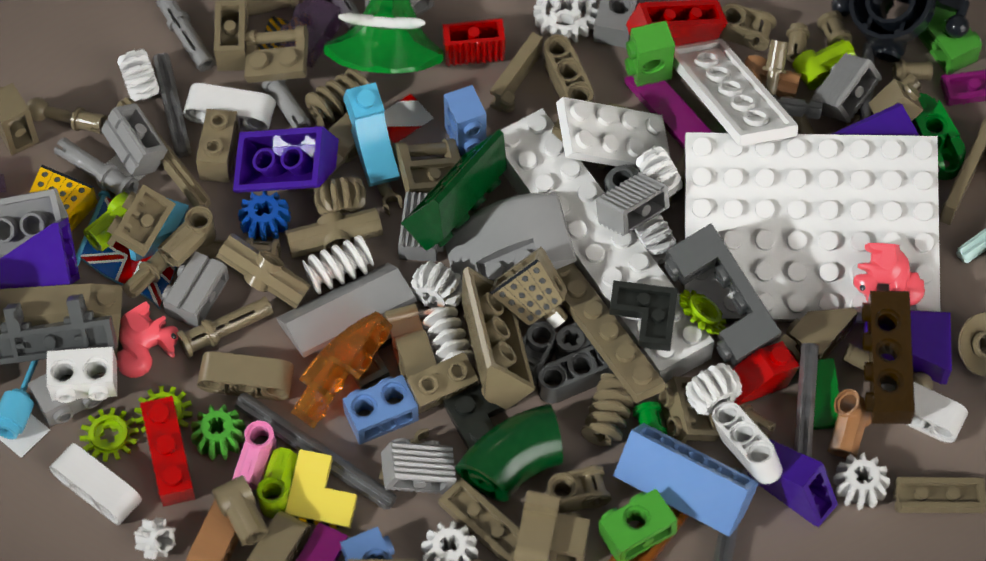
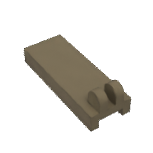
M534 32L530 34L491 88L490 94L495 96L490 103L491 108L499 112L502 110L512 112L515 109L514 93L542 55V36Z
M897 477L894 481L893 498L897 500L894 505L895 511L898 513L986 512V491L983 478Z

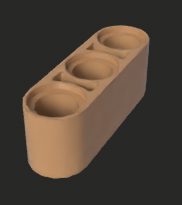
M214 500L186 561H230L239 538L228 516L225 517L222 514L216 500Z

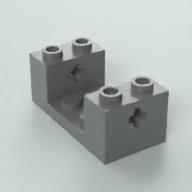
M712 223L667 250L666 265L664 267L673 282L679 280L682 286L715 266L716 271L714 275L723 289L729 287L733 293L731 301L735 309L741 316L743 314L747 315L719 332L718 343L715 348L725 363L730 361L735 367L756 350L767 347L778 340L782 332Z

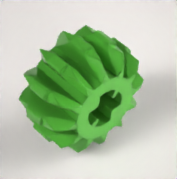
M223 404L219 411H215V408L210 405L208 407V414L198 411V421L192 422L191 431L193 434L191 435L192 444L198 445L197 451L200 455L208 453L209 458L213 461L218 454H221L223 459L227 460L228 451L238 454L240 450L239 444L245 442V433L243 432L246 429L245 422L239 419V413L236 409L228 412L227 406Z

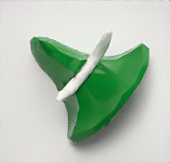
M370 0L363 14H340L338 16L339 19L355 26L347 33L324 44V54L336 63L365 72H417L440 64L444 60L443 50L433 43L421 29L426 22L416 17L410 0Z

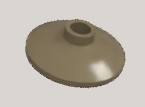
M986 312L971 316L962 326L958 339V350L962 362L969 371L986 377Z

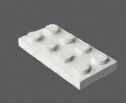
M562 97L556 102L566 158L611 166L630 165L638 169L636 158L650 148L653 149L661 146L670 157L662 115Z

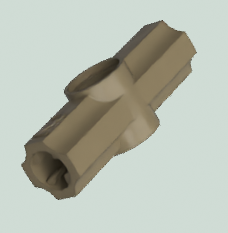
M375 207L344 216L339 212L327 213L321 216L317 223L286 230L285 235L292 258L319 252L323 249L331 253L333 245H338L343 250L342 245L345 240L353 243L354 237L357 235L362 236L364 240L383 235V229Z
M234 233L228 236L216 256L243 274L244 280L250 286L262 292L269 291L295 309L311 287L310 283L285 268L283 261L278 256L267 250L259 251Z

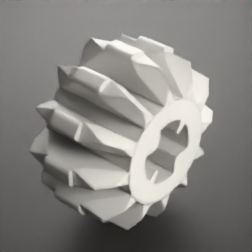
M132 50L119 56L118 64L132 100H146L159 93L160 88L145 50Z
M663 147L650 148L636 158V165L640 173L667 185L669 197L675 195L676 192L683 188V182L677 168Z
M661 214L633 230L657 264L664 263L667 250L676 245V239L672 234L673 231L669 228L668 222L664 221Z
M428 261L426 264H422L420 268H417L412 276L413 279L410 287L417 301H421L424 307L428 306L430 308L456 307L459 305L462 295L460 274L454 273L451 267H445L442 262L436 264L433 261Z
M719 363L716 366L711 365L708 369L701 370V373L692 377V381L687 383L685 387V394L691 407L698 414L703 415L711 414L719 404L735 402L736 397L740 396L742 392V384L736 371L732 370L730 365H725L724 363Z
M864 452L860 454L859 460L850 454L846 459V463L840 462L837 465V474L833 477L834 485L838 486L835 491L836 497L846 496L844 501L846 506L856 502L859 511L863 509L864 503L873 509L877 504V500L883 501L887 495L885 489L889 488L890 478L886 477L887 466H877L879 461L877 457L871 461L866 460Z
M454 520L450 523V528H445L439 522L437 524L438 532L428 530L426 533L428 541H423L421 544V550L425 552L422 556L423 561H472V559L478 557V549L474 547L477 544L476 537L474 535L468 536L469 528L467 526L457 530Z

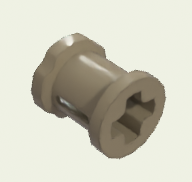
M840 11L827 12L818 19L817 26L824 32L827 38V47L842 39L850 43L853 40L851 32L846 30L842 22L843 16Z

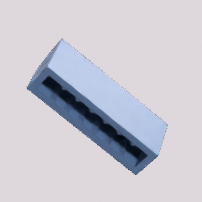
M645 423L631 430L613 475L646 493L656 488L667 505L727 536H730L743 519L759 484L756 480Z

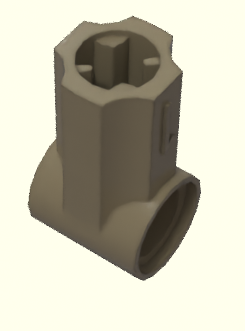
M195 206L189 209L185 214V222L157 247L159 254L164 258L165 262L172 267H179L199 247L208 246L215 240L216 229L213 215L209 208Z
M243 475L212 489L222 514L225 517L228 516L242 546L253 545L261 541L268 534V528L255 505V498Z

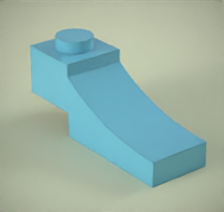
M376 82L346 89L343 99L352 124L351 133L368 186L372 187L398 180L400 174L391 147L384 115L385 109Z

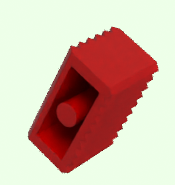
M502 18L442 24L445 63L448 67L451 64L454 66L459 64L461 66L463 63L468 65L475 62L479 64L481 61L483 63L487 61L491 63L493 60L495 62L498 60L503 62L505 60V33Z

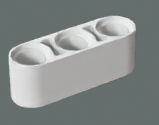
M195 83L190 88L183 114L188 120L203 124L207 108L237 111L240 130L264 131L269 130L276 101L272 96L261 92Z
M914 382L915 413L911 424L905 425L942 442L953 443L968 416L967 409L962 404ZM885 383L881 385L887 391L896 390L891 384Z
M734 402L719 404L712 412V419L722 442L757 482L771 484L777 481L782 475L783 468L772 442L739 405Z
M72 443L49 467L58 480L117 525H120L142 502L141 496L129 484L77 444Z

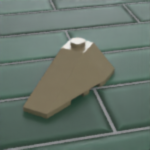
M85 283L0 289V324L1 322H6L3 309L6 308L7 304L20 302L24 322L31 321V326L64 322V317L69 316L66 303L67 298L70 295L83 294L86 311L93 310L94 317L112 315L118 344L123 286ZM117 346V348L114 350V353H115L116 358H117V349H118V346Z

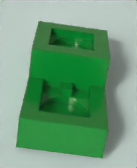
M834 358L818 359L813 430L835 427L838 414L834 409V401L839 394Z

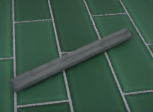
M248 393L240 394L235 402L236 409L254 421L268 422L277 437L298 451L302 449L331 455L333 460L330 473L381 508L387 510L394 505L397 499V495L394 492L385 490L382 484Z

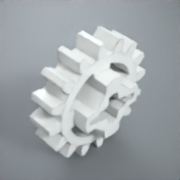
M536 0V5L534 6L535 26H541L542 35L551 33V36L559 34L572 38L574 42H578V35L581 34L587 38L589 29L594 30V23L598 12L597 0ZM548 8L551 9L549 16L546 13ZM582 10L585 11L584 18L581 17Z

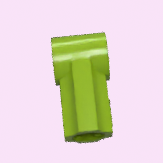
M842 39L817 52L813 49L804 51L795 58L792 67L797 73L802 74L801 79L810 90H815L823 84L830 74L833 65L839 62L845 52L856 56L852 44Z
M123 192L113 198L107 207V211L83 230L84 236L97 251L103 252L110 246L107 242L112 234L107 232L116 215L122 218L127 211L122 205L128 197V193Z
M283 447L273 449L264 478L257 486V496L261 512L269 518H274L279 511L285 512L298 458V454L291 449ZM271 495L279 496L277 499L274 500L266 499Z

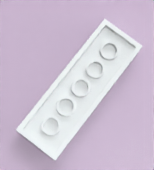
M723 39L675 46L673 67L739 146H753L761 142L781 141L798 135V124Z

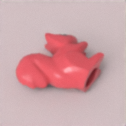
M885 243L865 244V250L871 253V260L869 263H859L857 265V268L866 271V274L856 275L853 278V284L866 297V301L868 302L870 291H877L878 284L889 285L890 291H909L910 306L919 303L925 294L924 280L920 279L917 272H910L908 258L900 250V245Z
M147 301L125 313L120 320L119 341L123 349L117 353V367L124 376L130 378L141 377L150 371L153 359L149 349L158 345L171 358L175 357V346L178 341L177 332L179 330L176 326L164 327L166 325V317L164 315L151 320L149 317L150 305Z

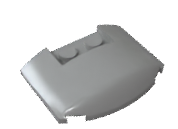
M527 193L494 202L472 214L460 228L453 231L454 236L445 244L451 270L454 273L460 274L461 280L463 269L468 266L494 282L496 278L540 247L545 250L556 270L577 261L559 196L552 193L550 195Z

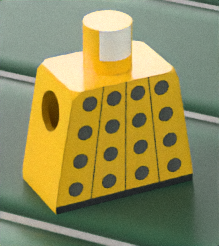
M42 165L29 193L57 188L69 216L72 232L98 203L94 186Z

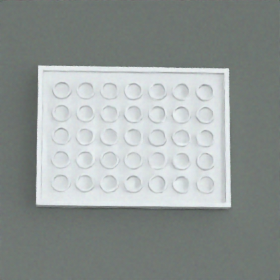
M685 133V239L712 223L774 321L793 322L796 318L801 320L808 311L854 308L858 311L855 323H864L862 322L861 314L862 303H867L866 297L854 287L853 278L858 274H866V271L857 268V265L859 263H869L871 260V253L865 250V244L900 245V250L908 258L910 272H917L920 279L924 280V297L916 305L910 306V310L940 312L937 136L798 134L781 141H767L756 143L753 146H739L729 133ZM715 266L684 285V290L687 289L690 293L692 290H695L697 294H703L712 300L719 310L722 311V318L726 321H739L747 316L746 314L741 316L735 309L731 301L733 293L729 287L722 288L714 275L716 271ZM878 284L877 291H890L889 285Z

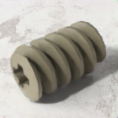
M349 68L345 71V75L339 74L336 76L335 81L329 80L326 82L325 87L319 86L316 88L315 93L309 92L306 94V106L310 117L317 127L323 126L325 128L324 118L331 124L334 123V112L339 117L345 115L343 97L346 89L369 84L359 71Z
M604 373L601 374V380L597 384V392L594 393L593 403L590 405L589 414L585 418L586 425L581 430V434L586 440L598 446H610L612 441L622 440L623 433L620 430L626 429L627 422L624 419L630 417L631 411L628 408L633 407L635 403L615 374Z

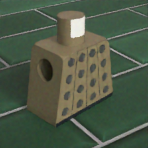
M542 247L494 280L490 293L527 325H532L541 317H544L548 323L556 328L568 317L559 306L565 299L566 286Z

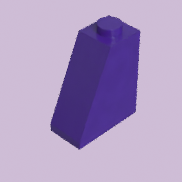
M68 217L61 218L0 258V289L70 285L80 279Z
M910 310L913 372H924L933 381L939 384H947L952 371L951 313ZM864 322V332H868L867 322ZM887 324L879 325V327L885 331L893 330V328ZM881 354V357L889 361L894 360V357L890 354Z
M769 439L776 450L783 471L777 481L771 484L759 483L758 485L811 524L820 527L838 505L823 463ZM747 471L748 476H749L750 478L754 479V478L751 476V474Z

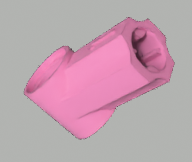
M261 420L254 421L247 426L244 434L245 442L232 478L233 480L243 475L251 491L257 490L258 484L264 478L272 451L277 449V441L272 426L268 422ZM259 436L269 437L263 444L253 443Z

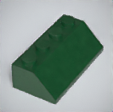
M498 129L467 151L401 222L404 228L426 251L436 244L439 247L444 246L454 236L451 230L454 227L456 229L460 228L470 218L467 212L470 209L472 211L476 210L486 200L483 196L484 193H491L502 182L499 177L507 169L504 133Z

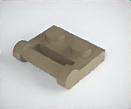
M300 25L290 30L259 33L257 30L246 31L244 77L247 83L306 78L309 39L307 26ZM296 41V46L259 50V44Z
M454 138L443 139L442 142L412 145L398 142L394 143L393 146L394 158L398 161L405 192L429 193L460 159ZM443 154L446 157L411 161V157Z

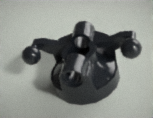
M832 0V11H840L843 17L851 14L854 24L875 51L874 55L888 62H899L901 56H904L908 41L915 39L928 27L935 14V7L956 12L955 15L949 17L946 21L945 29L949 36L962 38L969 31V22L966 19L970 4L968 0H896L910 5L901 16L893 19H887V14L895 6V0Z

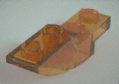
M375 311L352 324L335 337L316 356L299 380L307 388L291 413L304 424L314 429L317 423L326 415L327 408L335 395L342 390L348 375L359 380L363 372L370 367L372 358L379 347L388 339L393 325L383 315Z

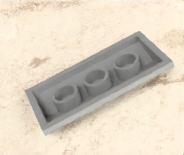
M57 188L0 198V258L61 218H69Z
M386 263L369 271L367 275L363 274L355 280H351L296 309L276 317V319L304 358L384 318L385 311L408 306L416 302V297L400 270L394 265Z

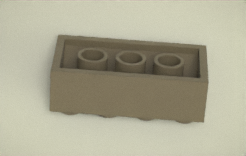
M467 266L463 269L461 301L465 313L464 320L467 323L470 334L469 341L476 359L475 366L482 384L481 391L488 402L508 410L535 390L517 316L490 293L494 282Z

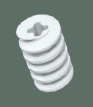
M357 235L354 237V245L349 240H345L342 245L343 250L338 245H333L331 247V255L325 249L321 250L319 254L320 260L313 254L309 255L308 265L303 260L308 280L318 295L322 293V283H325L331 290L333 289L334 278L343 285L345 284L344 274L347 273L355 280L356 269L359 268L364 275H367V265L371 264L374 266L371 253L362 236Z
M434 307L419 315L422 327L429 338L436 364L462 352L466 353L469 361L474 358V353L468 350L470 342L464 339L466 331L460 328L462 321L460 318H456L458 310L455 307Z

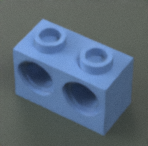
M473 85L444 94L445 129L449 138L455 139L459 155L461 156L487 138L486 112Z
M403 375L395 378L386 377L379 381L377 385L365 390H354L342 399L344 414L359 445L419 421L418 405ZM391 398H399L402 400L397 404H391L387 402ZM362 410H369L372 412L368 416L358 415V413Z

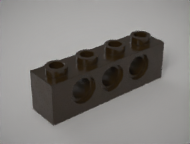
M870 291L868 302L862 303L861 313L862 322L868 323V332H863V352H869V362H864V381L870 382V392L865 393V411L871 412V424H911L915 413L910 293L909 291ZM887 324L891 326L893 330L885 331L881 329L879 325ZM890 354L894 357V360H884L880 355ZM888 383L893 385L896 390L887 391L881 385Z

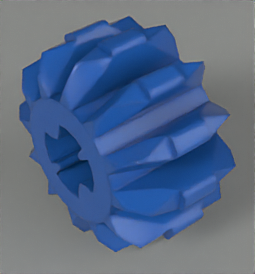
M263 191L262 195L259 196L251 192V200L242 199V209L238 210V220L241 222L240 228L243 233H248L249 237H253L254 240L261 237V241H267V237L278 239V232L285 233L288 230L287 223L291 221V212L288 210V202L286 199L280 200V195L277 191L268 196L267 191Z

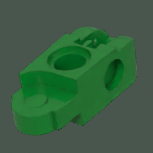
M919 93L920 97L918 100L923 111L912 123L919 136L938 137V179L951 180L958 176L966 154L965 145L941 101L938 100L937 103L935 98ZM944 160L950 163L948 167H945Z

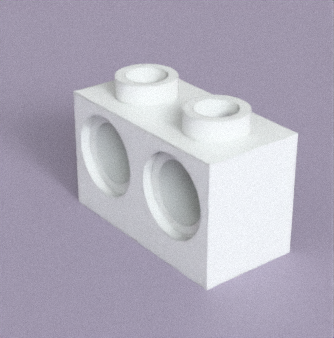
M113 347L47 351L46 386L51 400L69 403L75 399L90 398L99 401L117 396V359ZM97 373H105L101 378H92ZM65 375H72V377L66 381L59 380L61 377Z

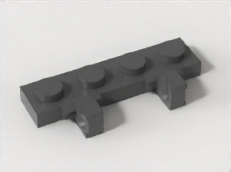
M83 294L70 295L66 300L69 316L64 317V322L31 326V321L24 322L20 302L7 304L6 308L3 309L6 322H1L0 365L47 359V351L113 347L115 350L118 344L112 315L94 317L93 310L86 311Z

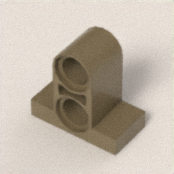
M527 490L513 561H548L560 497Z

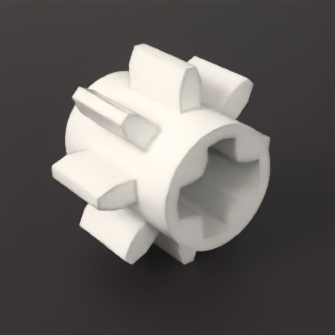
M157 517L153 521L143 519V525L137 531H134L136 541L134 548L144 551V558L153 560L157 556L167 558V552L173 546H176L174 535L176 529L166 526V519Z

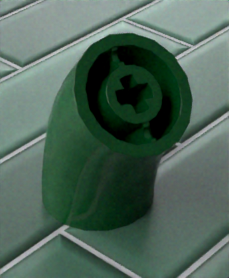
M550 404L534 407L496 425L484 434L455 466L458 475L482 495L499 502H506L518 487L530 477L551 467L562 465L563 446L553 407Z

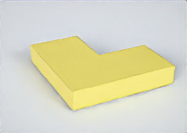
M300 449L285 513L293 517L351 528L358 496L357 494L326 488L333 460L331 455Z

